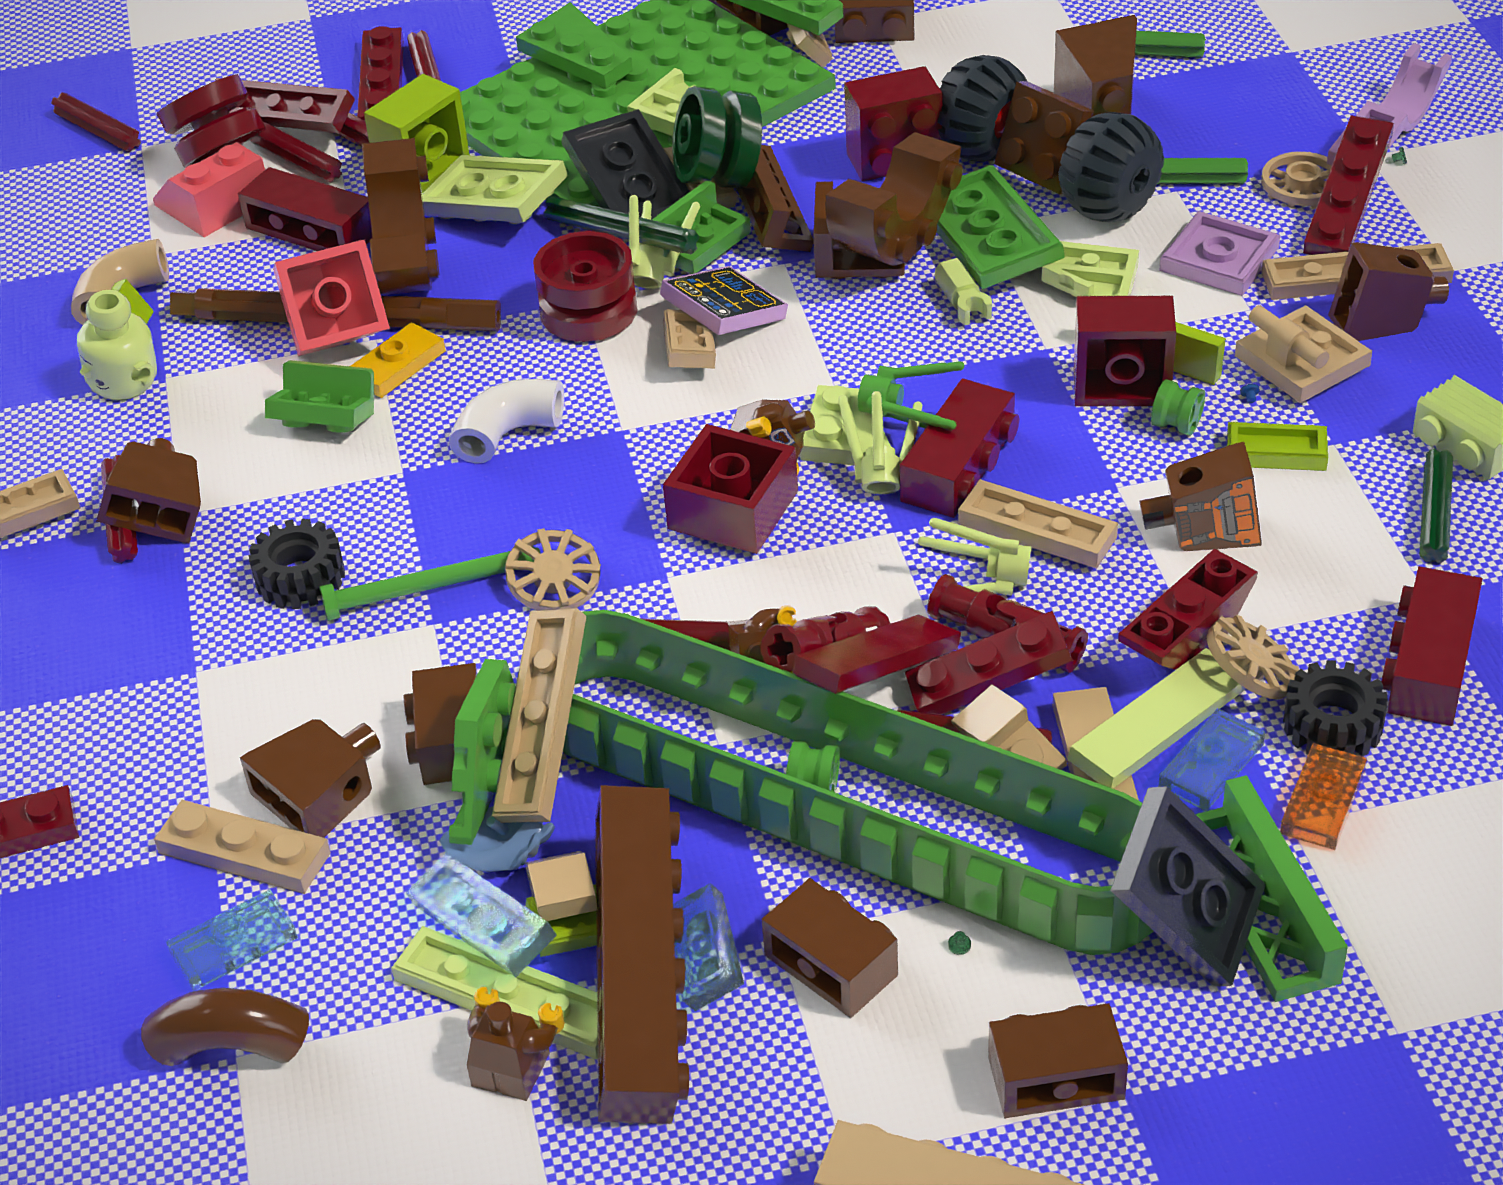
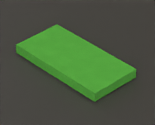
M993 165L963 175L957 188L951 190L947 204L937 223V234L962 262L982 289L1065 258L1063 244Z

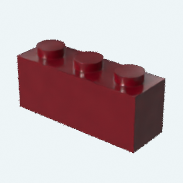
M272 167L264 170L238 193L246 229L314 251L364 239L367 245L370 239H373L367 196Z
M963 378L936 413L937 416L955 421L956 428L948 430L928 425L900 464V502L955 518L958 509L985 472H991L994 469L1000 450L1006 442L1010 443L1014 440L1020 421L1019 415L1015 414V393Z
M1418 566L1414 587L1403 585L1397 616L1405 617L1406 622H1394L1389 652L1398 654L1397 659L1386 657L1381 680L1383 690L1391 691L1387 713L1453 726L1483 578Z

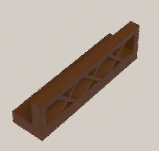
M761 145L758 164L752 179L746 187L737 189L761 246L766 248L811 252L814 239L771 146Z

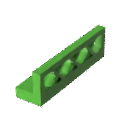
M1245 775L1226 780L1223 807L1196 815L1211 830L1226 826L1233 838L1229 848L1266 884L1264 889L1266 896L1262 895L1258 910L1278 917L1282 926L1276 935L1252 925L1245 949L1275 1002L1341 984L1348 949L1347 944L1248 776ZM1281 953L1303 961L1309 972L1282 979L1274 962L1278 954Z

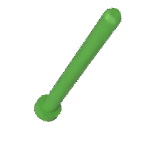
M532 546V548H534L541 554L540 549L538 547ZM510 551L334 591L333 584L319 586L327 621L340 618L339 610L505 573L506 561ZM522 553L517 559L518 561L534 562L525 553Z

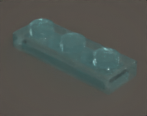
M447 853L406 892V895L415 907L514 977H517L557 936L545 919Z

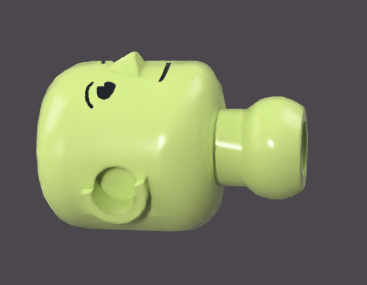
M116 290L99 291L92 295L86 304L88 320L77 333V348L82 366L80 374L84 376L91 390L105 399H131L149 389L157 375L156 356L151 331L143 319L131 313L130 302L122 293Z

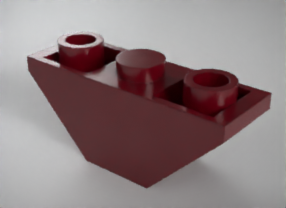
M1214 548L1118 633V641L1159 665L1176 670L1205 648L1209 649L1207 643L1208 630L1221 616L1233 618L1239 614L1257 580L1258 571Z

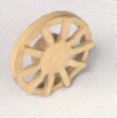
M1312 152L1284 153L1272 158L1265 164L1262 170L1261 184L1271 200L1277 199L1287 203V207L1294 208L1295 205L1311 206L1312 209H1316L1326 183L1324 179L1328 178L1332 166L1327 164V157ZM1287 165L1286 172L1281 171L1277 168L1279 166ZM1319 166H1321V167H1323V168H1325V169H1327V170L1321 172V169H1320ZM1272 174L1281 179H1270L1269 176Z
M537 529L536 533L530 534L521 540L518 539L515 546L511 549L505 566L506 582L509 590L518 601L536 611L575 609L586 603L597 590L600 581L601 564L593 545L573 534L572 530ZM549 542H560L557 550H551ZM541 543L543 553L540 554L532 546ZM568 545L577 548L570 554H565ZM522 553H525L534 562L518 561L517 559ZM584 555L590 562V564H573L575 560ZM514 569L533 571V573L516 581ZM573 573H592L591 580L587 584L574 576ZM534 582L538 590L535 596L525 592L523 588ZM571 584L581 590V592L571 598H568L566 589ZM546 592L558 593L560 600L551 601L544 600L543 598Z
M1235 615L1233 618L1221 616L1207 633L1208 647L1220 667L1241 686L1259 696L1269 699L1286 697L1290 679L1294 680L1295 673L1299 670V667L1293 665L1287 656L1288 648L1284 644L1278 645L1266 634L1267 628L1262 625L1257 628L1245 622L1240 615ZM1226 630V631H1227L1229 634H1231L1232 636H1230V635H1228V634H1226V633H1224V632H1222V631ZM1222 642H1225L1233 647L1229 651H1226ZM1275 675L1284 682L1283 685H1279ZM1265 677L1268 684L1260 680H1262Z

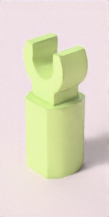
M958 258L940 262L935 269V280L952 306L958 310V320L960 323L969 325L970 312L972 311L981 312L986 319H991L992 299L989 295L980 292L979 286Z

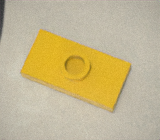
M411 322L356 361L351 367L372 369L374 371V395L382 398L446 351L444 339Z

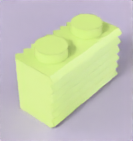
M1453 375L1451 380L1447 379L1444 384L1441 383L1438 388L1434 387L1431 393L1427 392L1424 397L1421 396L1419 398L1413 425L1415 437H1419L1425 444L1431 447L1436 446L1438 451H1450L1453 455V461L1457 460L1462 467L1469 471L1474 470L1477 476L1482 474L1484 480L1491 479L1503 470V404L1456 375Z

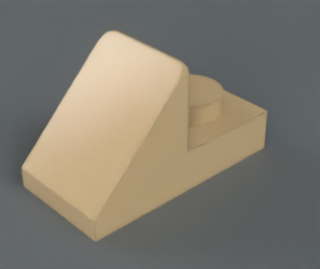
M993 685L988 687L951 720L952 724L965 736L1060 770L1067 766L1066 758L1028 720L1027 709L1020 702Z

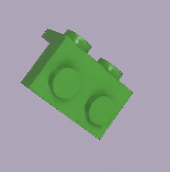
M708 180L652 219L681 227L691 205L694 202L700 204V209L691 230H695L699 235V240L696 242L697 250L691 255L680 253L675 267L690 274L698 273L751 233L750 218L718 204L715 183ZM663 249V256L667 257L670 250Z
M289 360L283 364V389L265 399V418L282 420L283 426L292 428L306 427L310 423L326 425V430L331 432L353 431L354 427L374 414V371L370 368Z

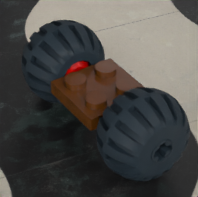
M980 55L966 58L953 66L951 72H947L942 79L940 87L942 91V111H940L938 119L942 129L938 131L942 141L961 146L960 158L975 162L995 160L994 164L1059 195L1064 194L1068 203L1081 215L1101 222H1117L1136 215L1154 194L1155 187L1162 175L1161 169L1164 166L1163 148L1152 128L1138 117L1118 112L1103 113L1092 117L1094 110L1028 82L1024 74L1015 65L997 56Z

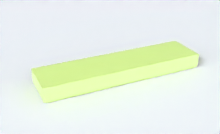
M1205 648L1070 747L1067 760L1099 784L1114 789L1242 693L1245 688L1233 680L1220 667L1211 651Z
M425 926L419 929L391 968L395 981L471 1011L476 1006L474 994L477 989L487 987L488 994H491L492 989L498 991L499 1000L509 1004L512 1012L532 1016L538 1027L540 1026L538 1010L541 1005L550 1003L553 1011L556 1005L561 1006L565 1024L562 1031L555 1035L552 1043L597 1060V992Z

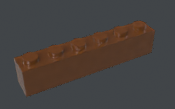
M600 786L595 815V879L598 909L596 910L598 1122L672 1124L677 1101L687 1100L689 1064L678 1062V1046H685L687 1039V1011L685 1009H677L676 994H683L685 959L675 958L674 943L682 942L683 908L673 907V894L680 893L682 864L681 859H671V846H677L679 842L680 815L679 812L670 811L669 788Z

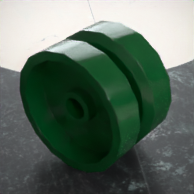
M697 86L688 88L681 98L673 130L672 153L677 178L683 183L702 184L706 180L711 181L713 179L719 187L737 189L746 187L757 167L762 144V116L757 97L751 93L728 91L721 97L720 93L714 88Z

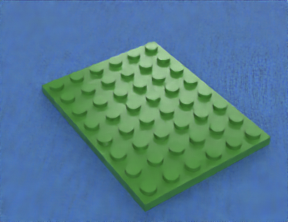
M650 0L642 2L637 7L619 16L611 17L606 22L598 25L605 34L632 58L633 71L608 88L604 89L532 57L524 62L515 63L511 68L493 77L482 79L478 84L460 92L469 147L482 156L563 161L568 176L560 183L551 196L600 207L561 143L563 132L627 113V106L674 68L680 69L683 72L684 82L689 87L696 85L697 87L714 88L720 93L721 97L728 91L753 94L757 97L761 108L762 127L836 89L835 74L709 0ZM652 130L663 148L672 147L673 136Z

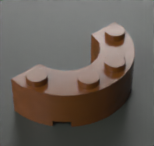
M914 132L893 147L890 166L880 188L847 179L827 193L825 202L826 222L831 238L839 240V247L844 250L889 265L907 263L923 245L929 246L936 236L937 223L947 204L951 190L957 188L962 178L963 167L959 164L961 146Z
M415 138L363 143L364 175L373 239H370L371 261L380 295L432 290V279L439 278L440 271L437 249L429 250L428 244H436L437 242L434 218H425L421 182H429L426 155L417 156Z

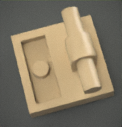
M1261 305L1254 307L1249 314V321L1260 329L1236 341L1235 357L1299 403L1369 367L1372 358V350L1306 305L1282 318H1278Z

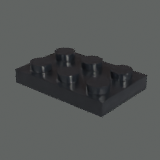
M639 109L563 132L561 143L600 208L629 214L630 196L636 195L638 197L639 217L642 216L643 203L650 201L652 204V220L690 192L686 184L677 178L672 161Z
M1167 786L1147 789L1110 891L1212 986H1232L1266 884Z

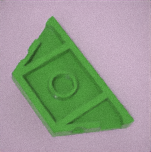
M484 660L455 719V756L451 791L462 792L463 804L454 823L449 826L450 843L472 845L497 790L516 689L507 660Z

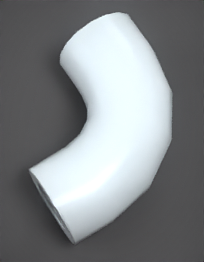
M522 379L511 380L489 387L471 399L455 421L449 437V446L452 452L466 462L475 464L485 463L495 455L502 435L512 429L521 426L559 427L564 409L563 383L559 380Z

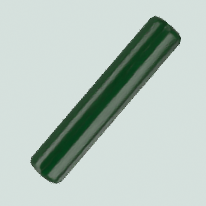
M1435 448L1426 453V462L1424 463L1419 555L1425 562L1434 560L1437 563H1442L1448 558L1450 547L1453 455L1448 450L1439 452Z

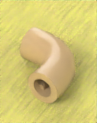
M159 239L130 244L117 248L95 260L80 275L75 286L71 302V312L75 320L83 325L88 320L86 304L90 297L99 291L111 290L116 282L127 279L135 289L169 281V265L162 242Z

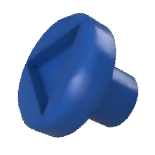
M1247 384L1240 389L1241 395L1246 397L1248 403H1253L1257 400L1256 395L1260 392L1258 385Z

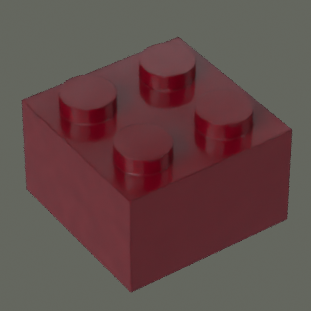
M926 66L844 82L846 152L861 181L886 177L893 147L914 132L941 140L938 130L942 129V125L938 123L939 113L942 111V91Z
M1173 295L1076 297L1073 367L1075 406H1153L1162 382L1166 379L1173 381L1176 344Z
M706 424L663 483L667 529L757 554L798 493L796 447Z

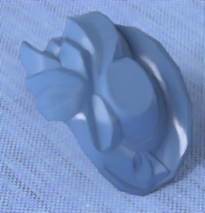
M492 806L488 808L472 845L450 843L449 831L443 834L439 842L450 857L469 868L483 872L517 870L520 865H524L527 862V858H533L537 855L539 845L550 838L555 826L553 823L543 825V822L501 823L492 816Z

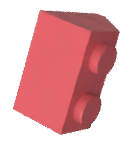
M238 142L227 145L214 155L186 167L184 171L168 179L153 197L154 205L199 235L206 237L243 216L238 193L265 170L263 159Z
M365 239L274 263L273 271L298 356L340 346L390 329Z

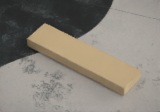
M1442 243L1395 247L1418 252L1434 276H1444L1448 283H1452L1454 269ZM1348 252L1263 260L1261 273L1271 300L1335 294Z
M578 608L530 611L492 816L501 823L550 822L587 617Z

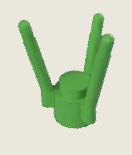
M958 361L899 368L879 366L877 376L865 374L861 380L858 392V410L863 413L872 414V393L878 391L882 397L883 417L894 418L906 423L911 419L918 421L919 427L925 429L928 425L954 430L956 423L953 420L902 406L904 386L896 384L895 380L897 378L961 371L965 365L963 362Z

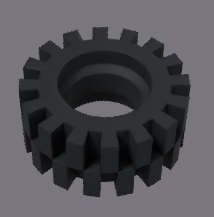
M293 519L284 521L286 527L279 529L276 524L268 527L270 535L268 536L261 532L256 537L257 544H251L249 548L250 555H248L257 592L263 596L265 602L270 604L272 601H275L276 607L282 609L285 608L287 602H291L292 609H301V602L308 601L310 607L319 604L317 599L321 595L319 586L333 584L334 589L339 590L342 585L341 578H345V568L338 537H336L335 531L331 527L326 530L325 523L317 521L312 527L310 519H301L300 525L294 526ZM307 561L297 566H288L295 562Z
M1326 660L1325 669H1321L1318 662L1308 665V672H1305L1303 669L1298 670L1295 673L1294 680L1290 679L1287 687L1283 717L1286 736L1293 735L1292 744L1297 749L1307 744L1306 754L1315 758L1318 751L1325 752L1324 761L1334 762L1335 754H1341L1343 762L1353 761L1355 751L1361 757L1369 754L1370 746L1373 748L1377 747L1383 734L1388 696L1387 692H1382V682L1379 679L1371 681L1372 673L1365 668L1359 674L1355 673V664L1346 662L1344 669L1336 668V660ZM1336 706L1344 708L1352 714L1336 716L1327 714L1318 708Z

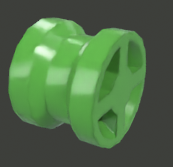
M1164 380L1154 400L1151 413L1152 425L1161 428L1172 425L1177 427L1179 433L1191 436L1195 432L1203 413L1205 390L1195 387L1185 390L1181 389L1177 382Z
M794 741L788 756L786 774L836 792L840 767L839 747L826 745L822 749H813L806 742Z

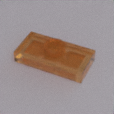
M1313 743L1282 818L1281 834L1336 850L1365 774L1368 758Z

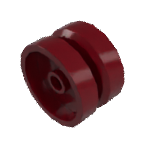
M238 74L230 75L204 85L169 103L156 113L167 134L178 135L194 129V131L182 137L174 147L184 168L203 161L227 145H232L236 142L243 145L266 129L255 108L247 107L229 113L245 102L249 95Z
M573 232L554 238L539 249L533 260L534 274L538 291L541 323L550 333L564 340L587 342L603 340L619 334L632 324L638 312L631 249L622 239L603 232Z

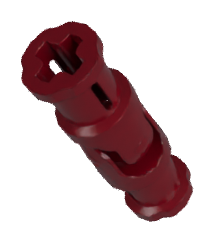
M947 574L942 575L937 580L927 604V613L930 614V617L937 620L945 617L966 626L967 632L981 638H987L1045 614L1016 601L1006 600L1003 596L984 589L977 592L957 584L953 576ZM1059 624L1073 661L1059 667L1061 670L1071 673L1078 666L1085 652L1088 632L1079 626L1070 629Z
M864 606L857 609L854 613L840 611L829 616L824 615L802 619L793 626L778 624L768 628L761 641V654L766 664L792 672L795 657L798 654L864 633L866 628L874 626L879 628L891 623L888 616L881 612L878 607Z

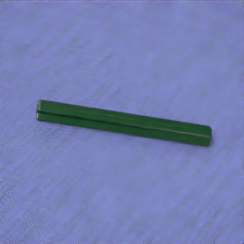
M552 196L545 201L547 208L543 213L548 220L596 232L608 233L615 237L629 240V214ZM639 217V243L690 255L697 250L696 242L699 240V235L695 230Z

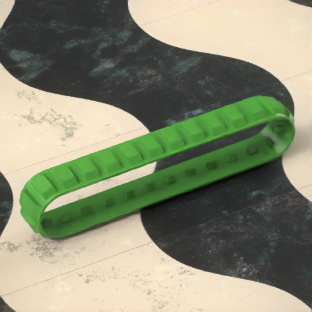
M609 610L582 612L587 617L575 685L591 678L602 677L632 680L788 739L806 742L808 746L815 749H822L826 745L838 746L840 758L1119 862L1122 860L1142 802L1124 792L846 692L832 693L797 677L796 674L629 614ZM573 694L563 753L574 759L649 788H669V796L1066 950L1088 955L1119 953L1140 943L1154 932L1110 891L1112 886L1094 887L1065 880Z

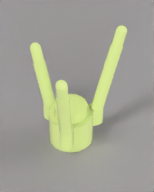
M632 195L629 199V248L632 255L634 283L638 287L657 289L661 287L664 275H674L676 260L680 253L670 250L668 256L664 257V250L662 248L639 243L638 197ZM650 201L643 203L641 217L651 220L652 204ZM694 202L691 205L681 227L692 228L700 209L698 202Z
M873 392V446L866 449V456H863L848 398L845 395L839 396L838 402L855 465V482L862 483V490L871 494H889L900 489V464L914 446L919 422L909 419L900 457L895 455L893 447L884 446L882 397L880 392ZM917 401L913 404L912 409L922 411L923 405Z
M938 518L930 519L929 525L932 528L989 546L990 548L921 536L918 539L920 546L988 560L986 577L996 578V582L964 586L977 592L985 589L995 594L1012 596L1014 585L1027 586L1031 546L1019 545V540L999 538Z

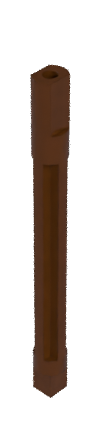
M199 288L196 292H170L171 315H195L198 319L288 323L279 291ZM381 295L389 327L404 328L411 322L424 329L498 332L501 327V303L499 300Z

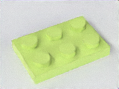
M461 155L422 194L425 216H438L442 219L466 218L474 219L475 221H507L511 224L524 223L568 176L564 162L559 160Z

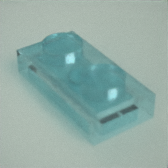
M711 883L673 904V907L683 908L684 917L682 942L674 943L675 958L685 959V987L681 997L682 1001L694 1011L744 985L723 893Z

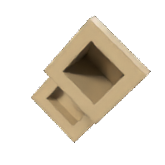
M576 851L525 863L532 897L535 898L540 923L598 910L596 895L584 852Z

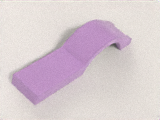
M1413 43L1403 55L1393 85L1381 104L1367 101L1356 116L1394 123L1390 148L1402 131H1412L1420 123L1451 65L1452 55L1444 53L1436 65L1417 59L1420 54L1421 45ZM1345 130L1328 150L1327 164L1331 166L1333 165Z

